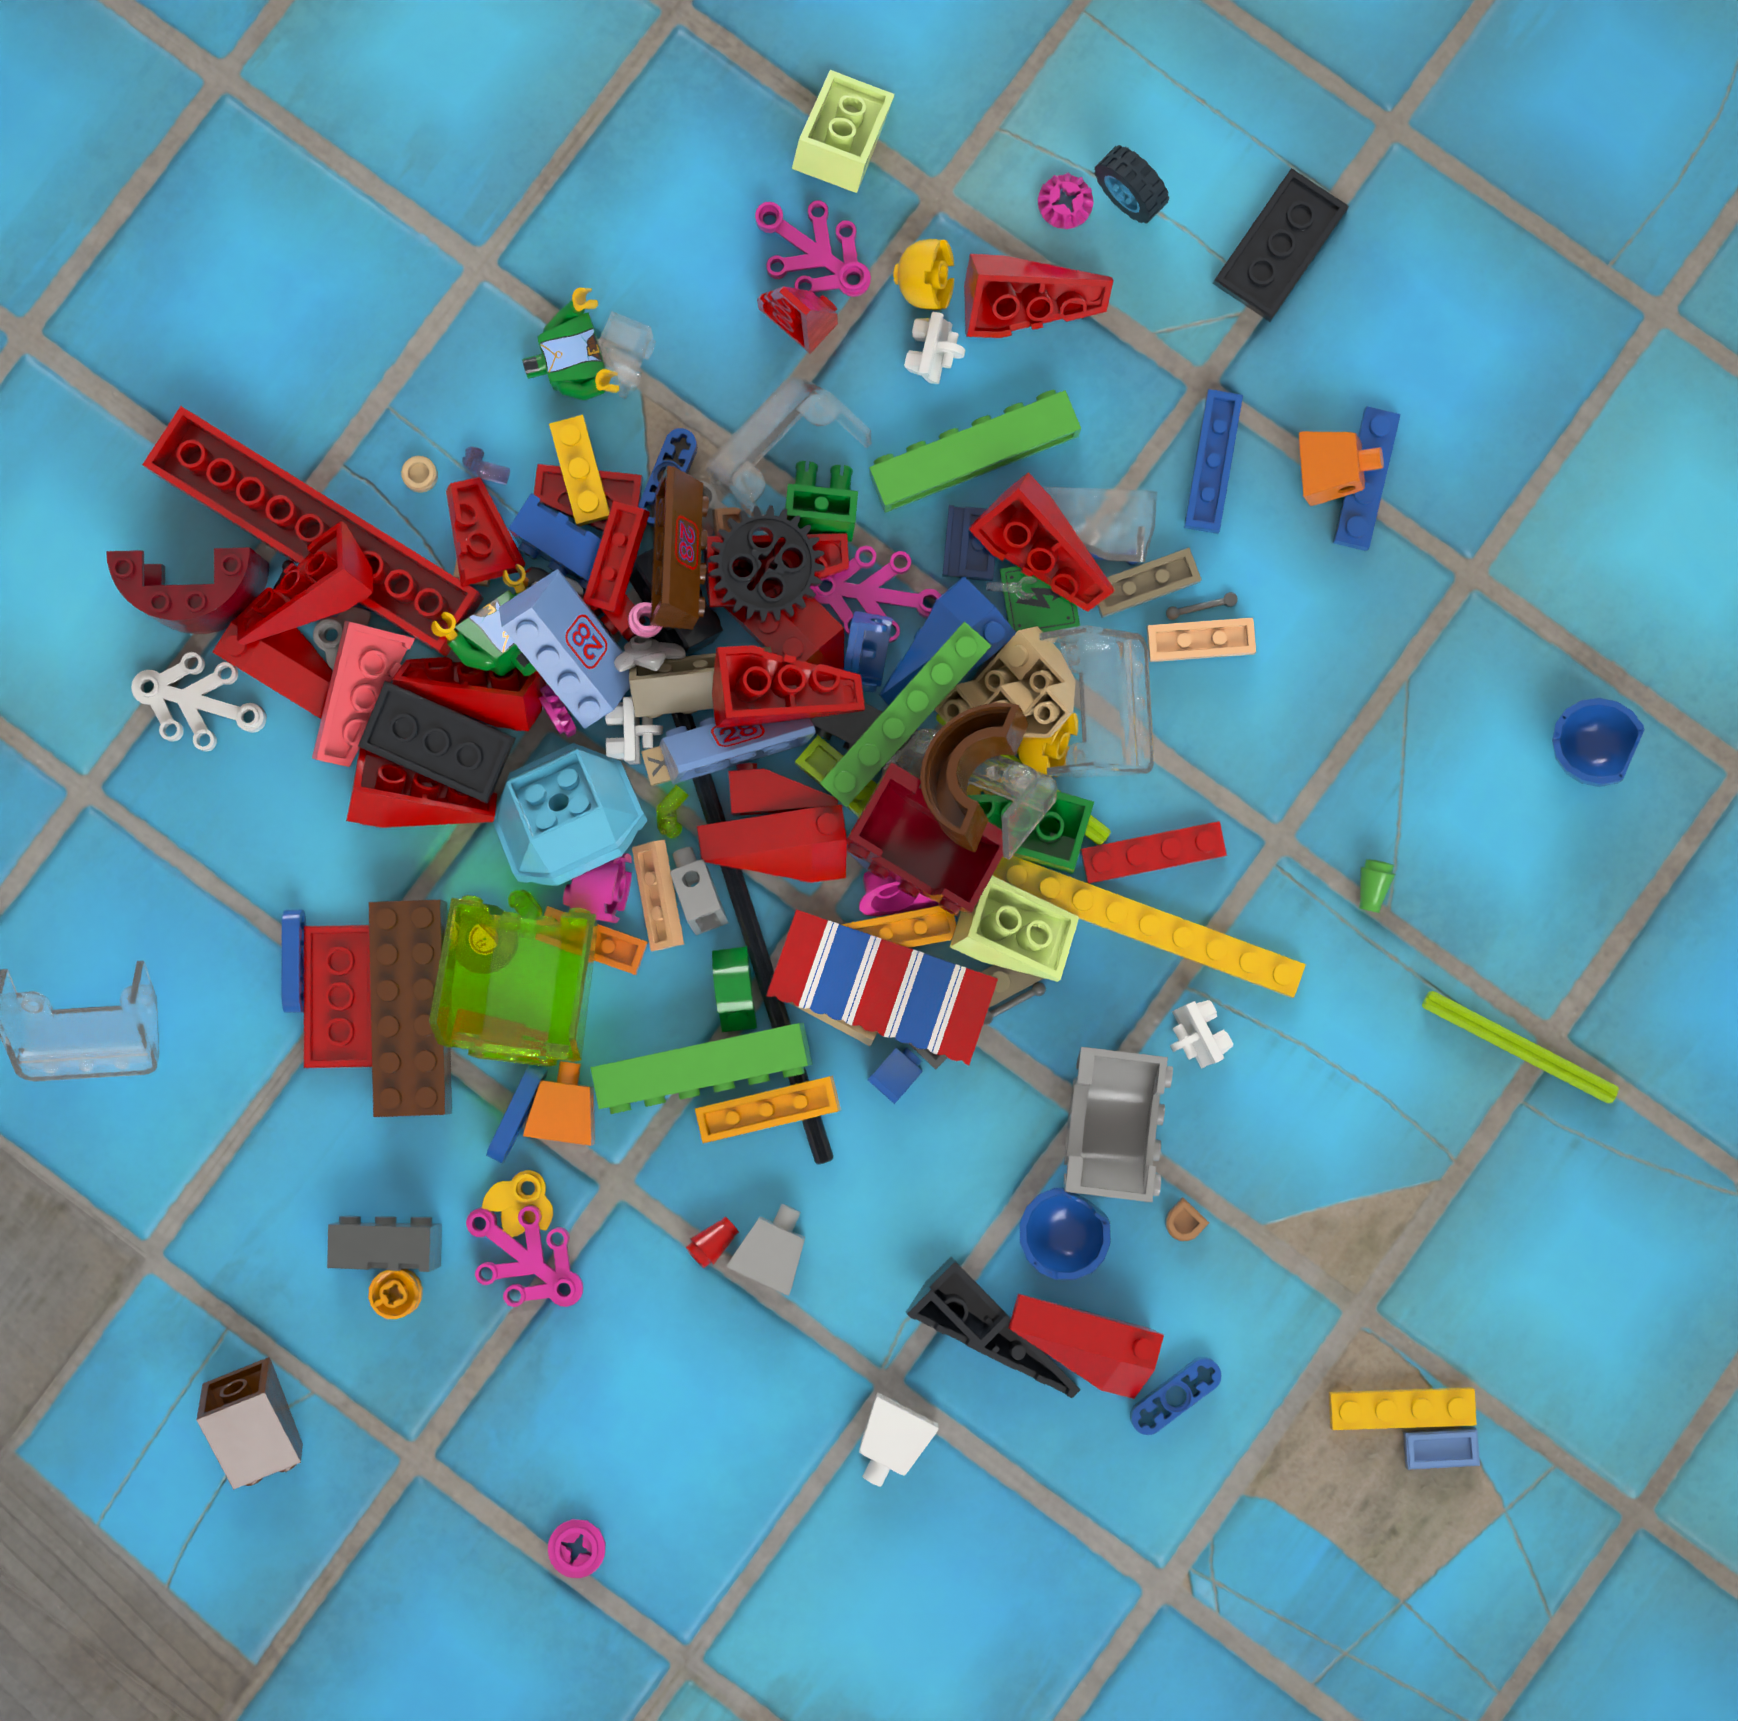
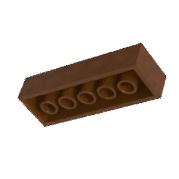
M440 899L369 902L373 1117L452 1114L450 1043H447L450 1034L447 902Z

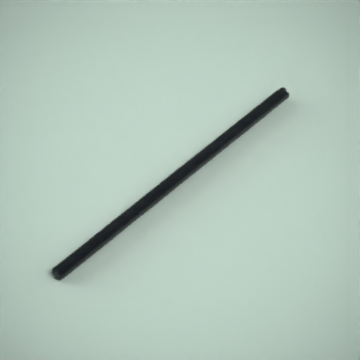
M661 631L651 637L658 642L668 643ZM671 713L676 728L686 726L687 731L696 728L692 713ZM711 773L693 778L692 780L706 823L726 822ZM720 866L772 1029L791 1025L785 1003L777 999L776 996H766L774 975V969L743 872L740 869ZM805 1066V1074L788 1077L790 1086L809 1081ZM821 1116L802 1120L815 1163L820 1165L833 1160V1153Z

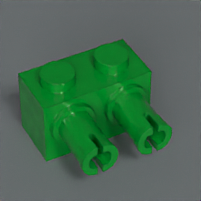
M806 461L797 462L795 466V484L788 483L785 504L787 520L791 521L799 515L800 521L797 526L800 529L807 525L811 526L807 534L847 533L848 542H852L858 491L850 490L853 469L844 465L843 475L841 476V465H834L830 468V488L816 487L818 465L809 461V469L806 472Z

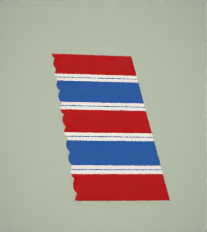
M796 909L766 996H776L782 1002H793L799 1008H810L814 1013L827 1014L834 1020L843 1019L849 1025H860L866 1031H877L880 1035L887 1038L895 1037L901 1043H912L918 1049H929L933 1054L946 1055L947 1058L954 1061L962 1060L963 1063L969 1066L998 978Z

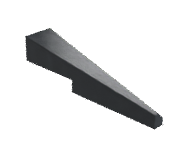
M952 1257L924 1283L906 1311L910 1318L918 1320L934 1328L936 1331L944 1335L946 1334L964 1343L966 1346L1064 1393L1070 1398H1073L1080 1391V1388L1045 1352L1009 1329L1011 1317Z

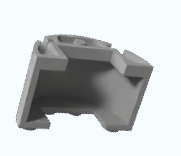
M1088 1047L1080 1048L1076 1063L1078 1076L1073 1080L1067 1125L1064 1165L1068 1166L1067 1174L1064 1173L1065 1192L1153 1202V1196H1159L1161 1175L1156 1174V1166H1153V1161H1159L1161 1140L1155 1139L1157 1125H1163L1165 1104H1159L1160 1095L1164 1094V1089L1170 1088L1172 1083L1173 1067L1167 1066L1168 1057Z

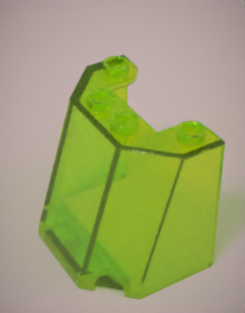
M467 895L463 896L462 899L451 898L429 1024L437 1043L448 1048L469 1049L468 1055L478 1059L546 1067L557 1065V1060L581 1061L598 932L596 915L582 908H571L569 912L563 913L560 922L548 916H539L537 919L522 918L520 914L513 912L492 915L489 907L483 904V900L479 897Z

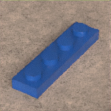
M1212 389L1207 391L1184 528L1215 534L1220 532L1243 399L1241 394Z
M1368 406L1364 409L1358 434L1362 443V450L1381 447L1384 467L1382 469L1364 471L1365 489L1343 497L1333 540L1334 544L1367 551L1370 548L1401 414Z

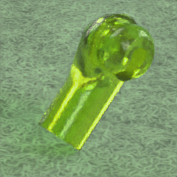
M524 889L514 890L508 896V904L523 919L519 937L536 941L535 938L542 917V908L530 892Z

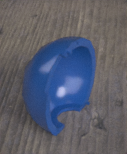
M1603 698L1581 700L1567 708L1555 724L1552 738L1555 758L1564 772L1581 784L1597 787L1618 784L1624 779L1643 735L1644 726L1632 710L1617 701Z
M1053 1188L1039 1194L1026 1207L1019 1224L1020 1244L1027 1260L1041 1274L1055 1280H1075L1087 1274H1092L1104 1261L1111 1243L1110 1221L1106 1214L1077 1193L1065 1192L1064 1188Z

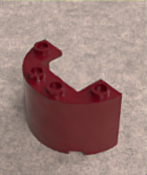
M250 547L214 548V584L165 585V566L163 564H144L143 550L106 551L109 572L123 597L134 607L173 630L189 634H209L227 629L229 624L265 590L269 576L270 563Z
M889 763L846 840L848 844L846 850L852 855L870 864L868 871L884 880L889 876L899 882L898 889L914 898L921 894L938 902L940 908L956 916L959 911L972 913L1013 837L988 822L976 852L959 846L945 834L928 808L922 794V789L919 788L921 780L896 764Z

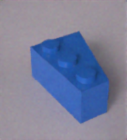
M531 493L508 528L520 544L518 550L534 560L537 559L538 555L550 562L547 566L550 570L554 572L559 569L563 576L572 575L580 580L578 584L586 591L601 539L590 531H585L568 520L569 517L563 513L558 512L557 514L539 502L540 498Z

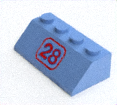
M559 569L499 607L503 630L584 729L616 708L630 688L629 669L619 672L614 665L615 658L623 653V651Z
M711 717L699 722V728L687 731L686 726H681L667 731V737L662 738L659 745L673 785L806 745L816 731L810 718L752 726L716 728L715 717Z

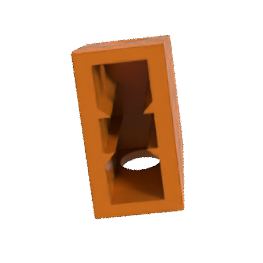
M1299 432L1303 497L1310 506L1364 490V471L1382 469L1384 467L1381 447L1362 450L1361 440L1354 432Z
M560 1061L557 1082L540 1081L524 1129V1137L589 1146L595 1144L594 1087L578 1085L581 1064Z

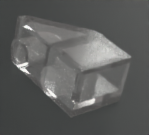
M611 311L598 344L608 369L618 372V375L613 376L612 379L614 384L619 386V396L626 399L630 390L635 391L642 376L639 368L643 359L649 360L656 341L653 340L651 327Z

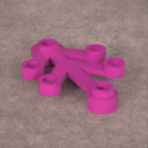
M813 201L808 206V218L813 223L816 243L783 220V212L778 204L764 202L759 205L755 213L758 228L765 233L776 232L805 253L804 255L785 258L779 255L770 257L766 267L771 278L781 279L787 272L825 267L834 275L814 279L803 275L797 278L794 287L799 289L798 287L801 283L807 282L812 286L809 291H812L814 294L815 292L840 289L843 294L851 297L860 296L868 290L871 283V275L868 268L857 260L854 241L856 239V227L851 221H841L836 226V238L842 243L843 263L831 253L827 227L829 212L828 206L823 201ZM815 208H822L825 213L821 217H815L812 215V211ZM768 215L776 218L775 223L771 225L765 224L763 220ZM850 228L853 233L849 237H842L840 230ZM779 262L784 267L780 272H774L771 270L772 264ZM851 275H856L860 278V281L856 285H851L847 282V278Z
M862 546L856 551L855 557L849 561L848 570L820 579L821 581L827 580L832 583L833 586L830 591L823 592L819 589V586L810 585V588L816 594L814 598L820 604L831 605L844 623V629L848 635L850 633L848 624L852 621L854 614L842 597L857 599L866 613L886 616L877 604L878 602L916 608L918 614L927 619L932 610L923 605V600L926 597H933L937 600L941 594L934 589H925L916 594L879 588L896 575L905 574L909 571L911 558L903 551L895 552L887 565L860 584L846 583L845 581L862 568L869 569L876 563V552L870 546ZM861 553H871L873 556L872 560L869 563L861 562L859 559ZM898 557H903L906 559L907 565L899 569L894 565V560ZM892 621V626L896 629V634L889 638V643L895 642L900 635V627L895 621Z
M533 1205L524 1207L518 1214V1221L525 1229L527 1248L497 1226V1217L493 1211L480 1207L468 1215L466 1226L473 1236H486L518 1261L502 1264L484 1262L475 1271L476 1280L482 1285H489L496 1279L535 1274L546 1284L523 1287L520 1284L510 1285L503 1294V1299L508 1306L517 1307L524 1301L550 1298L555 1304L563 1307L574 1305L581 1298L584 1287L581 1278L570 1270L567 1247L570 1240L569 1233L562 1227H556L547 1234L546 1242L554 1250V1270L544 1262L539 1227L542 1215L539 1208ZM530 1210L534 1212L536 1216L534 1223H528L525 1220V1211ZM476 1217H482L486 1221L484 1229L481 1230L475 1226L474 1221ZM558 1232L563 1235L564 1242L562 1245H557L553 1242V1233ZM483 1267H488L492 1270L493 1276L491 1279L483 1278L481 1274ZM560 1283H567L570 1286L571 1292L569 1295L560 1293ZM516 1289L520 1292V1301H513L510 1298V1290Z

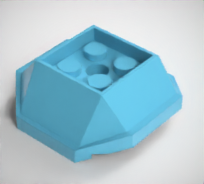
M572 743L509 773L495 812L493 824L511 870L518 882L529 883L532 881L543 885L558 886L622 856L632 843L637 831L641 830L647 822V818L621 761Z

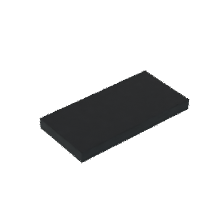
M1291 168L1221 269L1213 284L1271 322L1349 206Z
M385 681L358 747L480 801L489 803L516 737Z

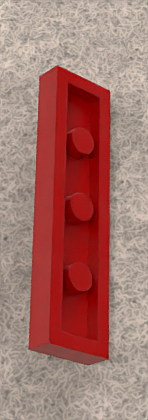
M1220 821L1080 850L1088 884L1227 856Z

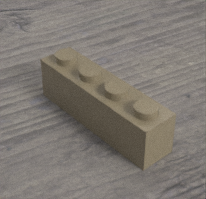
M763 647L765 648L764 651L772 653L771 647ZM716 653L686 656L682 659H665L658 671H653L639 665L629 669V684L635 718L644 716L656 718L663 714L679 712L691 714L698 710L714 709L712 685Z

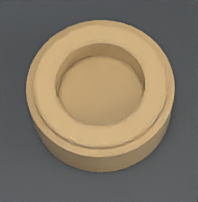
M414 456L404 463L401 476L403 482L410 490L423 493L435 486L438 480V471L433 462L427 457Z

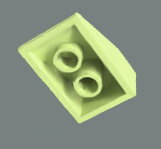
M830 70L799 138L792 169L857 193L895 94Z
M992 876L973 912H960L950 947L981 962L1058 982L1063 974L1079 917Z

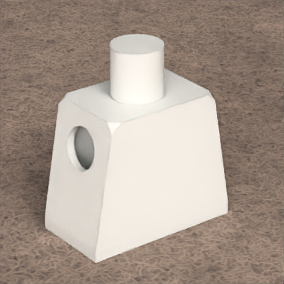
M877 1392L859 1448V1453L871 1459L862 1477L870 1483L882 1487L890 1469L905 1476L939 1429L938 1423Z

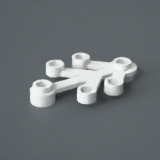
M186 653L182 657L181 663L162 673H158L155 670H144L138 673L132 681L131 689L133 696L142 704L151 705L161 724L159 728L160 735L168 741H178L183 736L184 730L183 726L173 719L165 700L178 703L194 733L193 743L195 747L205 752L215 748L217 738L213 732L208 730L198 709L236 720L237 725L241 729L250 733L260 731L266 724V713L256 704L246 703L239 707L203 696L223 684L230 685L237 680L238 670L228 662L218 664L214 673L184 689H178L169 685L189 673L197 675L203 671L205 661L197 653ZM191 658H197L198 666L195 669H189L188 661ZM227 667L231 668L232 674L230 678L222 679V670ZM152 681L154 689L150 693H145L143 689L144 684ZM247 711H253L255 714L254 720L250 723L244 721V714ZM175 724L177 727L176 734L168 737L166 733L167 727ZM208 734L210 736V743L202 747L200 745V738L202 735Z

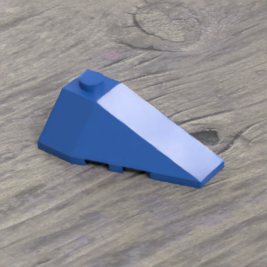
M962 577L936 600L931 608L932 612L922 628H919L914 636L915 640L904 658L900 659L879 696L888 706L963 622H966L991 645L968 673L994 655L1016 634L999 610L966 577Z

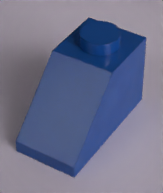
M907 1047L902 1052L895 1048L870 1076L868 1081L895 1104L923 1072L917 1067L922 1061Z

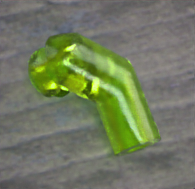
M678 785L671 789L656 808L657 829L669 839L678 837L682 832V825L677 822L676 810L689 797Z

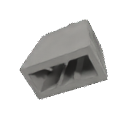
M685 847L675 851L672 855L677 868L670 871V875L686 920L695 935L728 924V919L704 860L697 861L692 847ZM699 882L697 885L691 887L692 884Z
M781 1204L773 1222L760 1216L728 1262L727 1268L789 1296L805 1241L804 1236L793 1232L801 1212Z

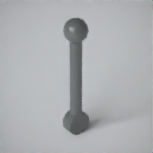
M1229 592L1223 598L1182 608L1171 606L1166 610V616L1170 620H1176L1179 615L1221 605L1233 607L1237 603L1238 598L1236 594Z
M1037 982L1031 990L990 1012L987 1011L983 1024H990L997 1015L1035 995L1042 996L1046 992L1045 985Z

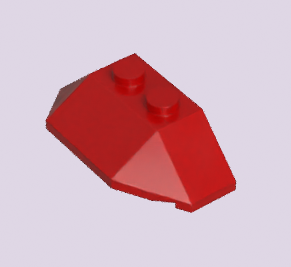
M780 594L775 595V596L770 597V598H776V597H778ZM803 596L806 607L801 610L797 606L792 605L794 615L791 618L783 610L780 611L781 615L778 622L774 621L771 613H767L765 621L760 623L757 612H754L750 619L747 620L745 608L742 607L739 611L733 613V607H723L762 648L771 647V651L774 654L782 656L787 654L797 657L796 660L815 665L823 664L844 670V627L815 598L809 599Z

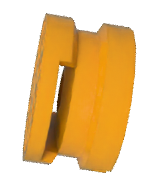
M401 1269L400 1271L385 1270L373 1279L369 1287L368 1299L371 1307L378 1315L386 1319H399L411 1314L419 1306L423 1296V1287L419 1277L409 1269Z

